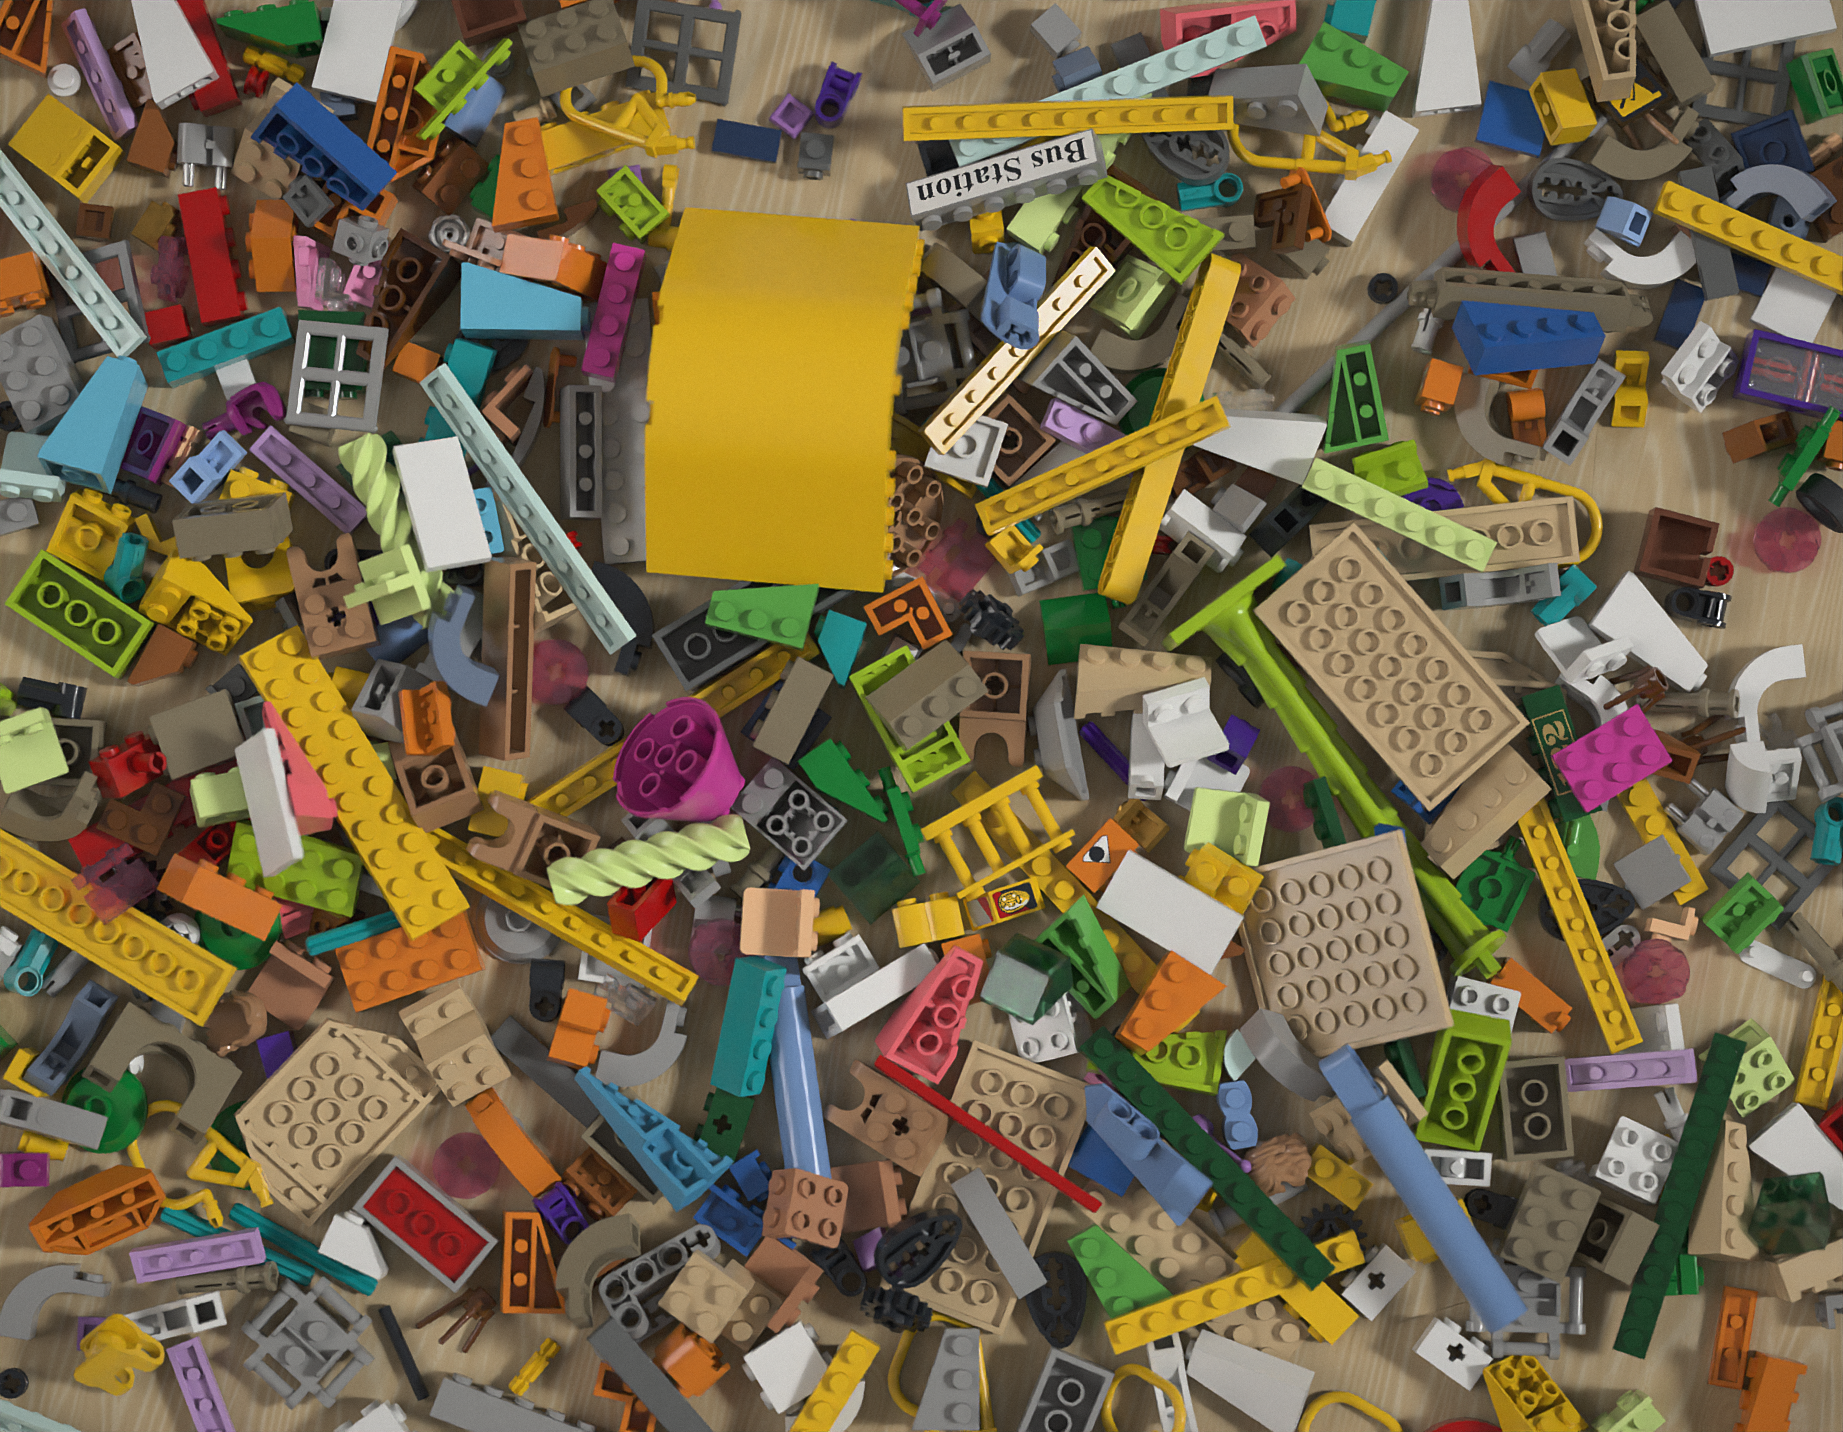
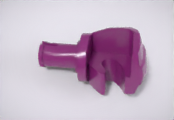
M258 382L231 396L226 401L227 412L203 422L202 427L203 430H209L205 434L210 441L222 430L229 433L236 429L242 435H247L252 432V426L259 429H267L269 427L260 418L263 410H267L275 421H284L287 409L280 393L273 385L267 382Z

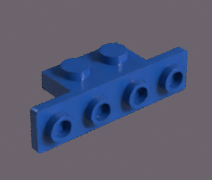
M713 1183L708 1188L712 1192L693 1219L700 1224L711 1227L718 1237L747 1257L762 1236L764 1211L754 1204L747 1208L738 1201L741 1197L738 1192L726 1184L721 1189ZM793 1237L777 1238L792 1250L797 1245L792 1240Z

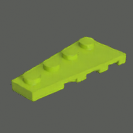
M1107 175V178L1100 179L1094 183L1082 196V200L1179 285L1184 283L1225 237L1224 233L1212 229L1198 220L1142 194L1141 191Z
M1227 1030L1169 1034L1153 1049L1142 1056L1125 1047L1161 1086L1210 1096L1218 1094ZM1087 1060L1086 1072L1101 1074Z

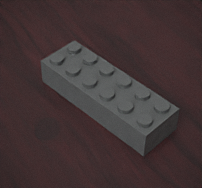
M740 581L727 590L794 585ZM819 587L811 619L856 593L857 590ZM711 599L652 634L687 694L771 643L707 627L705 621Z

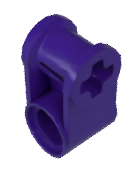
M833 61L830 63L815 105V117L820 126L832 129L842 123L850 102L857 92L862 73L857 72L854 74L837 67V63ZM831 104L836 106L839 112L834 117H826L821 112L822 107Z
M558 1181L554 1184V1189L540 1199L534 1198L532 1204L556 1237L570 1245L581 1232L589 1227V1224L577 1208L568 1190ZM576 1221L579 1226L577 1235L573 1238H567L565 1234L566 1226L570 1222Z

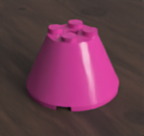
M681 697L665 702L668 707L657 714H647L627 737L616 761L613 781L618 786V794L615 796L619 804L632 815L649 819L710 822L720 816L729 814L730 807L745 784V779L740 775L722 724L715 710L701 699Z

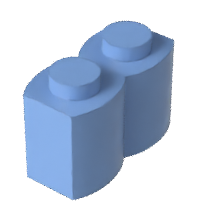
M1242 1079L1219 1083L1216 1102L1220 1112L1224 1115L1221 1130L1225 1143L1232 1150L1256 1146L1258 1130L1256 1122L1250 1114L1252 1097L1248 1085Z

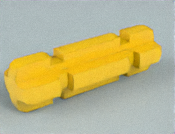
M248 45L243 53L242 59L245 63L252 66L258 65L259 69L267 70L269 73L283 79L287 77L288 81L295 84L296 82L301 84L306 75V69L296 63L291 65L288 60L267 51L262 53L259 48Z
M548 1337L539 1347L540 1351H536L519 1371L520 1375H516L508 1384L509 1389L516 1395L522 1396L530 1387L528 1384L530 1382L533 1383L550 1363L549 1359H553L560 1351L561 1346L554 1339Z

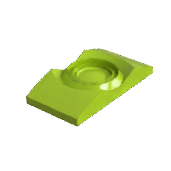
M905 645L850 675L848 678L865 712L884 742L892 761L910 791L914 793L971 760L949 721L904 752L865 699V697L915 662L908 646Z

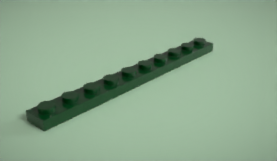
M1323 776L1304 783L1303 799L1307 808L1312 811L1315 820L1313 822V830L1316 838L1322 842L1323 848L1327 849L1347 844L1326 777ZM1409 1037L1385 1042L1384 1053L1389 1063H1392L1393 1068L1415 1097L1419 1098L1427 1095Z
M1104 1025L1078 1048L1110 1084L1136 1110L1158 1128L1160 1136L1179 1155L1213 1182L1210 1188L1310 1292L1336 1269L1323 1253Z
M1718 1032L1714 1033L1653 1221L1659 1227L1639 1265L1612 1348L1613 1350L1645 1360L1747 1045L1746 1041Z

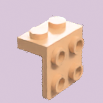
M746 888L743 892L740 951L743 954L810 958L811 951H816L818 941L817 931H812L813 918H818L820 900L815 898V890L795 891Z

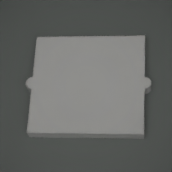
M1663 834L1614 863L1615 868L1626 883L1625 889L1631 891L1642 910L1692 881L1679 861L1680 855L1674 853Z

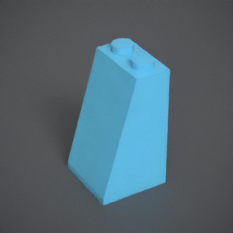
M471 263L461 264L460 329L465 338L584 340V331H590L591 312H589L588 306H584L581 297Z
M121 355L118 358L109 356L105 358L38 452L37 457L47 475L59 476L63 481L111 494L148 388L146 379L137 361Z

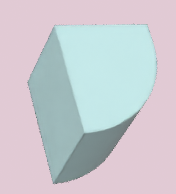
M1234 1029L1226 1039L1223 1055L1224 1069L1233 1081H1236L1256 1059L1238 1029Z

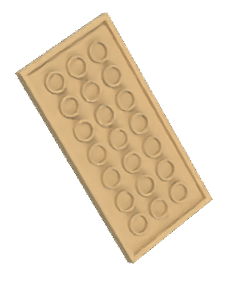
M1354 522L1253 610L1256 616L1429 812L1529 724L1528 720Z
M973 1040L950 1101L1064 1176L1087 1117L1084 1087L1090 1084ZM954 1121L920 1178L907 1212V1218L928 1210L949 1208L961 1219L963 1223L962 1231L954 1249L940 1268L922 1284L904 1290L912 1295H917L920 1301L927 1302V1307L1003 1336L1016 1303L1017 1295L951 1184L975 1169L980 1168L1032 1257L1039 1243L1058 1189L957 1121ZM947 1220L943 1221L942 1225L946 1230L950 1225ZM921 1241L915 1244L918 1250L924 1247ZM907 1250L901 1254L905 1261L911 1257ZM895 1262L889 1265L892 1271L898 1268ZM882 1277L879 1286L888 1290L892 1285L887 1283Z

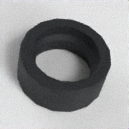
M1811 474L1796 491L1797 499L1806 511L1825 527L1834 532L1843 533V489L1822 474Z

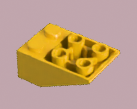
M49 93L8 143L11 148L83 203H88L126 154L120 146Z
M173 549L149 581L138 608V612L148 616L151 620L160 622L181 635L189 637L224 656L229 653L253 621L249 614L203 563L199 561L194 562L191 560V557L180 558L179 552L176 549Z
M1512 1355L1482 1370L1502 1432H1585L1589 1428L1588 1424L1535 1356Z

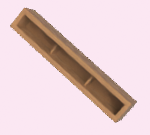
M514 556L491 558L490 562H485L482 664L495 668L499 678L487 707L480 704L479 754L501 761L530 758L536 562Z

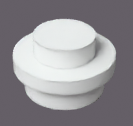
M59 64L51 69L48 75V86L54 94L60 97H69L79 90L81 76L75 67L69 64Z

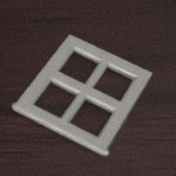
M299 320L287 415L284 418V422L290 425L375 433L378 430L376 424L389 329ZM311 335L337 338L333 369L307 367ZM347 339L373 341L369 373L343 370ZM305 380L331 383L327 414L301 412ZM341 384L367 386L363 418L337 416Z

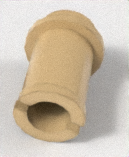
M540 98L539 103L513 111L515 121L538 117L540 123L545 121L551 123L552 119L557 117L550 98L547 100Z

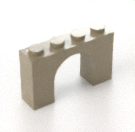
M128 1002L82 1076L111 1093L130 1062L144 1054H161L171 1058L185 1073L188 1091L185 1101L168 1129L197 1145L209 1129L243 1071L236 1068V1065L231 1060L220 1058L210 1052L202 1042L191 1040L184 1036L174 1025L167 1022L163 1023L155 1018L145 1007Z

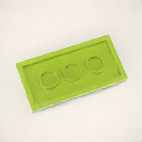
M246 819L236 822L227 874L230 872L247 880L245 887L253 891L255 886L258 885L274 893L273 896L348 917H352L355 914L364 870V864L355 849L301 835L299 837L304 854L303 858L275 876L264 877L252 822Z

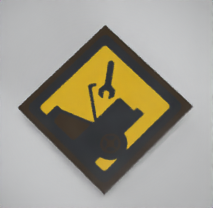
M1637 53L1636 77L1629 98L1597 102L1590 75L1581 81L1594 96V105L1607 120L1613 118L1620 128L1625 127L1674 98Z

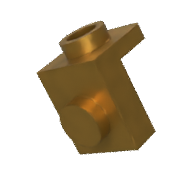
M1130 798L1129 801L1123 802L1113 818L1148 853L1171 829L1139 799Z

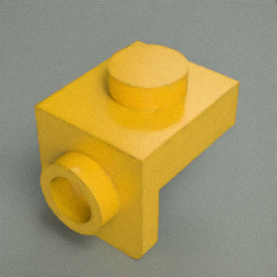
M1001 211L994 213L986 212L973 216L969 220L972 251L974 254L992 253L996 242L1005 243Z
M1015 525L996 533L984 544L1009 574L1020 569L1023 572L1028 571L1039 561L1036 555L1043 549L1040 543L1032 546Z

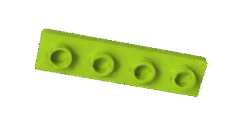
M503 38L487 57L481 61L460 40H456L413 88L437 110L415 136L423 141L428 137L433 140L444 129L445 125L442 121L451 112L453 115H456L467 103V100L464 98L472 88L477 91L488 80L489 76L486 72L494 64L500 66L509 57L511 51L508 48L513 42L508 38Z

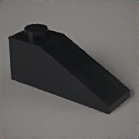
M1300 484L1249 533V536L1272 558L1330 501L1302 489Z

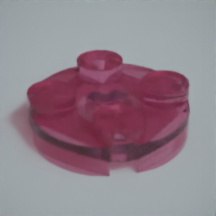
M1460 147L1444 153L1432 169L1431 192L1433 196L1436 197L1437 201L1444 208L1458 213L1461 200L1469 186L1465 185L1463 188H1460L1455 175H1463L1464 172L1470 174L1469 181L1473 182L1481 172L1493 164L1491 159L1484 152L1473 147Z
M161 236L158 242V265L154 264L151 269V284L157 285L159 299L176 303L178 302L176 298L183 297L189 278L190 266L184 265V255H189L186 238Z
M1792 507L1779 508L1765 515L1755 527L1754 549L1759 560L1770 571L1784 574L1795 573L1805 569L1814 561L1821 546V532L1818 524L1810 515ZM1786 531L1788 536L1794 535L1796 541L1791 543L1792 549L1790 550L1779 543V540L1782 538L1781 533Z
M561 639L545 640L533 648L532 695L539 701L548 705L566 704L588 684V662L582 651L574 644ZM557 663L562 664L561 670L565 673L564 678L557 677L555 681L549 680L550 673L547 671L548 667H555Z
M1286 766L1271 772L1262 781L1258 795L1270 802L1267 822L1272 828L1283 832H1298L1313 824L1315 820L1312 811L1307 808L1303 799V790H1305L1303 784L1317 779L1310 772L1297 766ZM1286 790H1292L1293 795L1299 794L1300 801L1295 803L1294 809H1289L1288 804L1282 803V798L1286 796Z
M717 918L700 924L695 929L688 948L689 961L696 974L708 983L717 986L730 985L735 959L756 956L743 954L740 951L741 924L731 919ZM724 943L725 947L731 951L730 954L724 955V960H719L718 956L714 954V950L719 947V944Z
M1664 939L1643 941L1634 947L1635 951L1628 958L1626 956L1622 965L1624 983L1637 1002L1661 1004L1684 995L1690 978V967L1685 953L1673 946L1671 942ZM1653 966H1659L1660 970H1665L1659 977L1647 975V973L1653 971Z
M473 1132L457 1133L446 1139L436 1150L433 1158V1174L437 1182L445 1192L459 1199L476 1198L489 1191L496 1182L500 1171L498 1155L482 1135ZM465 1156H470L471 1162L476 1164V1168L470 1170L469 1175H464L463 1169L457 1168L458 1161H463Z

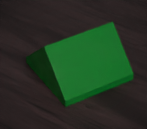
M1833 48L1807 53L1785 64L1806 126L1843 113V76Z
M1098 593L1039 600L1048 666L1078 662L1080 644L1112 647L1111 622L1105 596Z

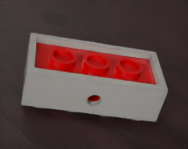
M400 1154L392 1159L353 1207L354 1210L455 1293L462 1288L501 1240L497 1234Z

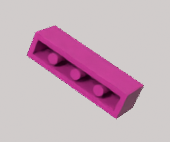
M618 243L612 244L581 368L584 376L616 383L647 259L645 250Z

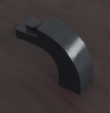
M594 560L592 573L636 634L635 638L621 648L614 670L618 674L629 677L631 670L637 671L642 657V653L637 651L638 647L652 649L654 641L652 636L654 634L652 610L642 590L628 575L615 567Z

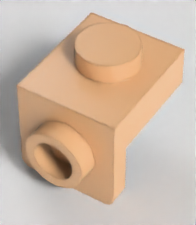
M1684 907L1680 924L1647 918L1644 931L1653 933L1651 939L1671 944L1672 938L1688 941L1689 935L1694 936L1697 929L1698 917L1694 916L1696 909Z

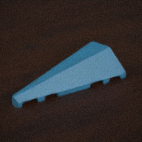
M587 1066L580 1069L576 1074L575 1081L676 1212L698 1199L732 1165L733 1160L725 1155L721 1158L707 1149L708 1143L702 1139H699L697 1142L679 1131L680 1125L636 1098L632 1101L618 1092V1086L610 1082L607 1085L591 1075V1069Z

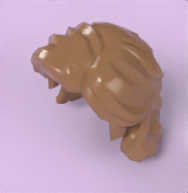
M230 990V992L224 993L219 998L203 1028L210 1029L206 1033V1036L209 1038L207 1047L211 1048V1051L216 1053L218 1057L223 1058L228 1052L235 1051L240 1046L247 1047L250 1043L264 1035L268 1018L263 1001L255 994L242 990Z
M1297 1132L1290 1136L1288 1133L1274 1136L1267 1141L1257 1142L1256 1146L1249 1147L1244 1154L1242 1160H1248L1251 1163V1170L1246 1174L1268 1197L1286 1192L1285 1186L1280 1185L1281 1182H1288L1292 1186H1303L1305 1184V1179L1308 1177V1169L1312 1163V1157L1307 1153L1308 1146L1305 1145V1139Z

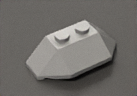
M1062 669L1059 670L1033 707V716L1027 717L1030 736L1036 735L1039 748L1033 749L1035 765L1038 768H1042L1043 775L1080 801L1089 800V793L1076 721L1073 719L1074 710L1067 670Z

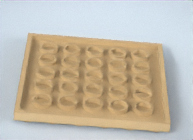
M1402 829L1251 868L1263 875L1264 878L1243 914L1245 917L1238 927L1242 946L1245 949L1244 953L1259 1009L1262 1008L1283 1014L1295 1038L1316 1057H1322L1332 1054L1346 1044H1349L1353 1049L1454 1026Z

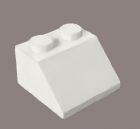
M353 1209L336 1214L318 1252L375 1279L380 1280L385 1277L389 1267L374 1225L366 1222L367 1220Z

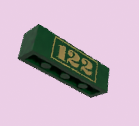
M1560 685L1518 698L1519 705L1515 707L1529 722L1526 726L1529 737H1526L1528 750L1531 756H1537L1540 768L1536 769L1537 774L1551 788L1549 791L1551 799L1547 800V804L1552 818H1558L1559 823L1562 824L1602 811V807L1599 805L1585 813L1551 758L1553 754L1578 740Z

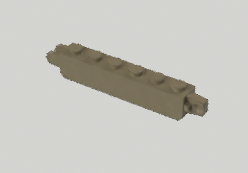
M1441 267L1435 271L1433 280L1411 281L1407 292L1409 305L1431 309L1433 318H1440L1446 321L1456 318L1462 300L1594 312L1604 333H1625L1627 326L1646 327L1654 320L1652 310H1649L1648 298L1642 295L1629 294L1626 285L1622 281Z

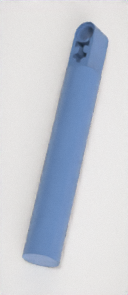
M757 955L787 968L784 979L785 986L778 1009V1020L775 1024L771 1043L772 1049L769 1055L785 1169L797 1168L832 1179L804 985H801L798 959L795 957Z
M1346 1044L1319 1061L1321 1071L1351 1115V1123L1489 1334L1502 1329L1523 1315L1528 1308L1389 1096L1385 1097L1354 1049L1349 1044Z

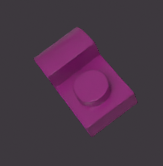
M0 1152V1187L49 1186L50 1153Z

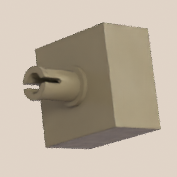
M1599 1196L1573 1257L1630 1285L1659 1225L1634 1211Z

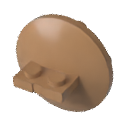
M902 454L896 455L895 470L890 471L889 478H895L894 498H889V506H895L893 526H888V533H894L893 552L888 553L887 560H893L892 578L920 563L923 554L927 551L932 541L940 534V522L944 505L941 482L934 470L925 468L923 461L913 456ZM925 539H927L924 547L921 550H919L918 548L921 545V543Z

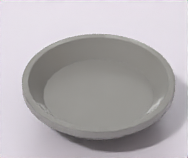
M540 885V886L544 887L545 889H547V890H549V891H551V892L553 893V891H552L551 888H548V887H546V886ZM483 894L480 898L475 917L477 933L485 948L500 960L513 964L531 963L532 958L542 959L546 957L560 942V937Z

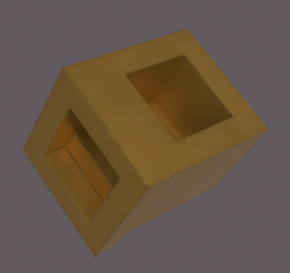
M151 201L131 234L137 240L164 256L167 250L163 245L166 241L171 242L179 229L177 225L179 219L177 216L181 211L163 201L161 206Z

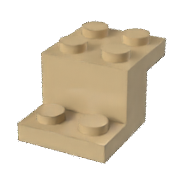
M279 77L271 85L264 108L245 127L231 170V174L275 200H283L282 197L290 190L288 185L295 178L304 174L301 164L289 156L285 160L273 153L275 147L263 140L259 144L250 138L272 107L293 87ZM322 104L328 111L334 114L333 109Z
M457 980L399 1011L401 1020L417 1043L425 1066L453 1107L512 1076L508 1066L495 1048L485 1022Z
M1388 1060L1368 1070L1385 1097L1389 1096L1408 1127L1420 1121L1428 1114ZM1337 1094L1308 1113L1314 1120L1316 1129L1327 1137L1333 1145L1336 1155L1345 1161L1347 1165L1350 1166L1372 1155L1351 1123L1352 1117Z
M697 1249L658 1305L710 1343H713L718 1335L722 1334L747 1353L786 1297L734 1259L723 1268Z

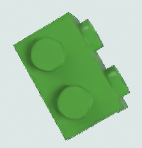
M1747 872L1700 919L1734 953L1739 954L1744 948L1750 946L1754 939L1768 925L1777 919L1778 915L1784 910V907L1764 886Z

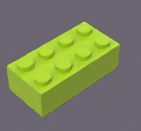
M43 549L40 550L4 603L63 644L120 680L158 626Z
M1450 1009L1454 1026L1437 1031L1423 1079L1427 1095L1418 1098L1428 1114L1413 1124L1414 1136L1419 1141L1479 1152L1512 1043L1510 1020Z

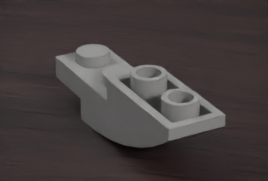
M0 1089L1 1125L98 1149L108 1117L45 1098H37L30 1094L10 1089Z

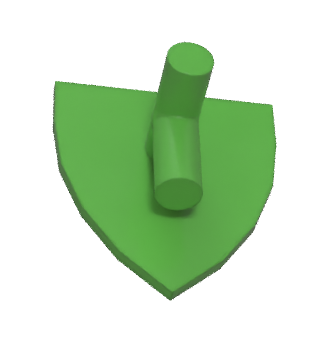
M1587 815L1562 824L1559 822L1555 823L1576 877L1596 880L1599 867L1600 844L1591 816Z

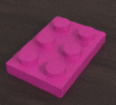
M1638 704L1551 756L1585 813H1588L1672 761Z

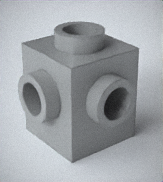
M355 215L339 219L332 251L349 257L351 263L360 266H367L368 263L382 260L388 249L387 237L389 228L379 225L377 219L365 215Z

